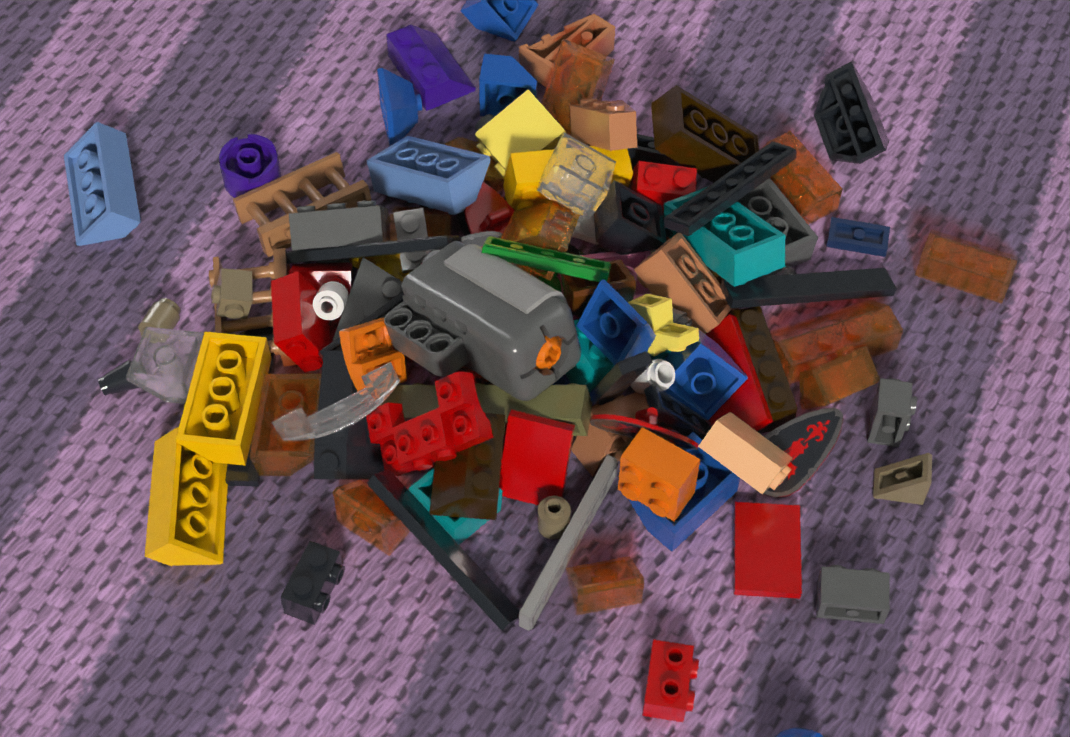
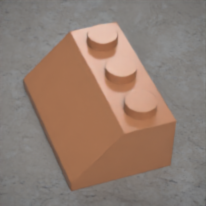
M676 233L634 269L643 287L648 288L653 295L671 298L672 308L686 312L688 314L687 317L692 319L691 327L699 328L704 334L718 326L731 310L721 291V284L681 233Z

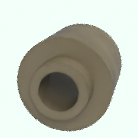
M161 298L159 301L154 302L138 326L142 338L151 344H156L157 342L164 343L180 320V307L174 301L167 298Z
M549 496L544 498L538 506L537 527L541 535L548 539H560L570 522L571 507L564 498Z

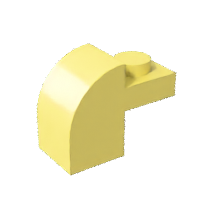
M645 294L628 302L649 323L656 335L647 351L650 355L656 356L667 350L672 352L684 351L687 346L699 341V328L673 323L671 298Z

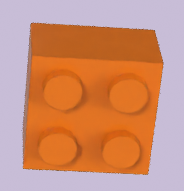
M642 427L621 455L618 490L627 499L639 501L648 506L657 516L667 517L675 522L695 493L700 459Z

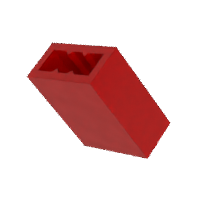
M297 271L271 281L274 344L304 372L315 371L323 366V360L318 355L319 351L331 343L330 320L322 319L315 313L313 300L318 291Z

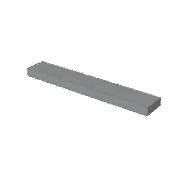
M608 454L605 457L519 612V627L530 631L536 624L617 476V458Z

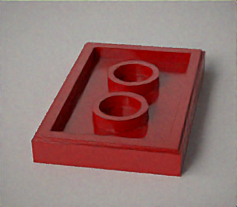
M511 409L508 415L501 463L499 488L503 490L502 496L538 506L544 498L549 496H560L563 498L575 425Z
M751 502L734 503V595L801 599L800 505Z

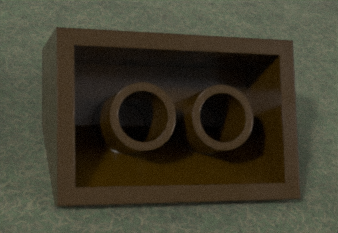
M485 413L491 423L492 439L457 452V457L454 459L435 461L430 515L496 520L505 426L504 414Z

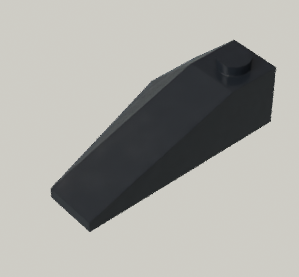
M324 351L314 444V479L369 480L374 474L385 471L380 444L370 442L365 412L374 408L370 395L360 396L349 375L342 351Z

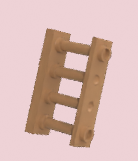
M335 152L233 198V203L241 224L254 219L260 226L256 229L261 246L267 257L273 255V249H287L291 247L289 213H297V208L293 205L292 201L307 195L313 203L306 206H315V211L327 210L328 204L345 203L346 208H357V202L372 201L369 187L364 180L352 185L347 183L344 179L345 173L340 154ZM331 183L339 190L326 197H323L318 189ZM279 207L286 213V215L274 221H270L265 215Z
M279 248L273 249L274 261L269 262V265L237 270L252 271V280L271 277V280H275L289 275L291 267L286 261V249ZM213 257V270H209L211 288L213 285H217L221 268H223L219 257ZM271 287L270 290L253 292L252 304L272 302ZM214 304L216 333L227 334L273 327L272 312L271 315L227 321L226 317L216 316V304ZM274 337L273 340L268 341L270 353L280 355L284 367L296 365L274 344Z

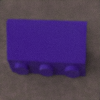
M408 25L386 34L388 57L401 76L412 82L415 94L420 93L422 106L426 111L476 91L472 82L436 33L414 25Z

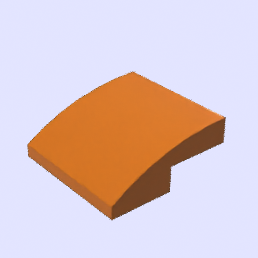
M384 318L375 319L339 331L344 360L352 382L360 396H367L407 381L405 356L394 349L384 323Z

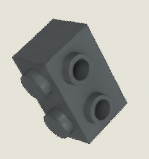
M880 378L870 409L867 443L894 447L900 446L904 432L909 431L911 415H914L916 411L917 396H912L913 383L903 382L895 378Z
M841 565L821 567L817 580V618L884 624L890 610V573L880 572L874 568L862 570L846 569Z

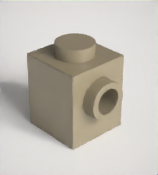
M221 268L217 285L212 286L211 303L216 304V316L229 319H247L253 302L252 271Z

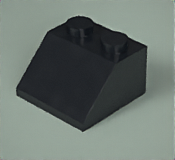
M614 180L593 203L595 238L602 248L610 249L619 255L656 250L666 242L662 206Z

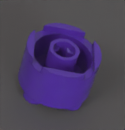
M248 134V138L238 140V137H235L222 147L219 153L220 169L224 187L232 197H238L282 177L277 151L273 142L261 135Z

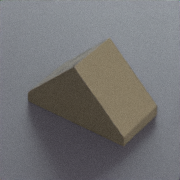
M925 453L876 468L874 471L873 497L876 499L923 505L931 486L932 455Z

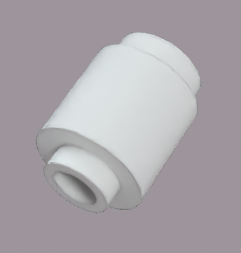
M334 281L323 284L313 300L315 313L325 320L338 318L342 314L349 297L347 289L341 283Z
M663 359L652 360L653 363L631 384V387L640 394H645L644 389L651 384L664 391L675 380L674 367Z

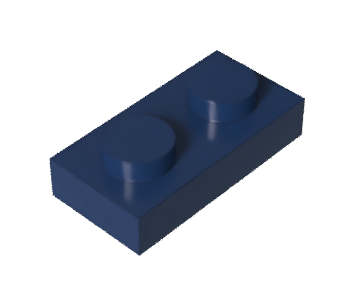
M831 217L826 247L886 257L890 227Z

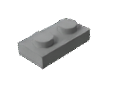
M423 208L393 212L397 240L428 237ZM430 251L400 254L403 274L410 273L420 266L422 260Z

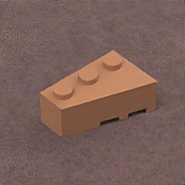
M596 98L581 99V104L570 105L572 141L610 151L637 147L636 111L623 100L598 101Z
M635 392L627 396L621 395L603 405L597 404L592 406L591 416L611 414L636 419V412L649 408L645 394ZM657 419L656 426L662 423V421ZM589 423L588 436H577L571 450L591 476L594 477L607 454L617 458L619 462L621 455L634 438L596 428Z

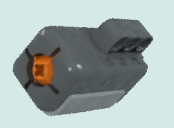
M454 241L404 278L401 284L404 292L402 296L403 302L389 311L384 318L393 347L437 376L445 377L451 375L463 366H466L518 400L529 401L536 398L574 368L581 359V348L573 316L564 295L495 255L481 253L482 247L476 244L465 245L460 241Z

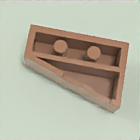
M591 14L565 26L564 31L553 36L550 34L542 36V41L530 46L527 43L520 46L519 63L537 82L562 97L614 50L615 26L596 14Z

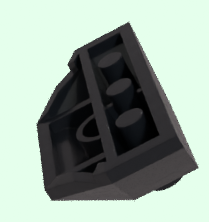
M851 61L827 74L824 81L825 86L820 94L814 117L829 158L833 161L861 164L886 151L889 144L887 134L874 100L853 62Z

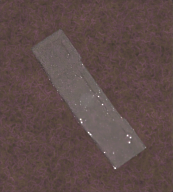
M391 362L361 377L366 388L309 417L301 407L273 421L272 424L281 438L287 441L314 439L338 432L360 421L380 406L394 391L400 379Z

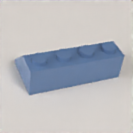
M96 122L64 155L75 239L78 246L125 238L141 222L126 133Z
M406 136L366 161L374 192L454 215L463 212L467 206L476 201L490 164V157Z

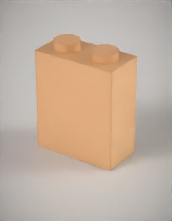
M731 412L716 420L698 446L761 494L769 488L775 490L792 470L787 466L792 460L791 456Z

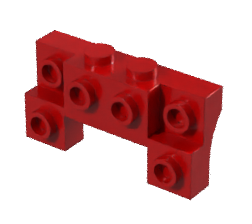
M457 371L435 381L439 407L406 422L402 404L387 402L365 412L370 442L380 444L384 470L389 469L395 476H401L413 470H426L432 468L435 461L454 459L457 457V452L493 438L491 423L478 400L473 373Z

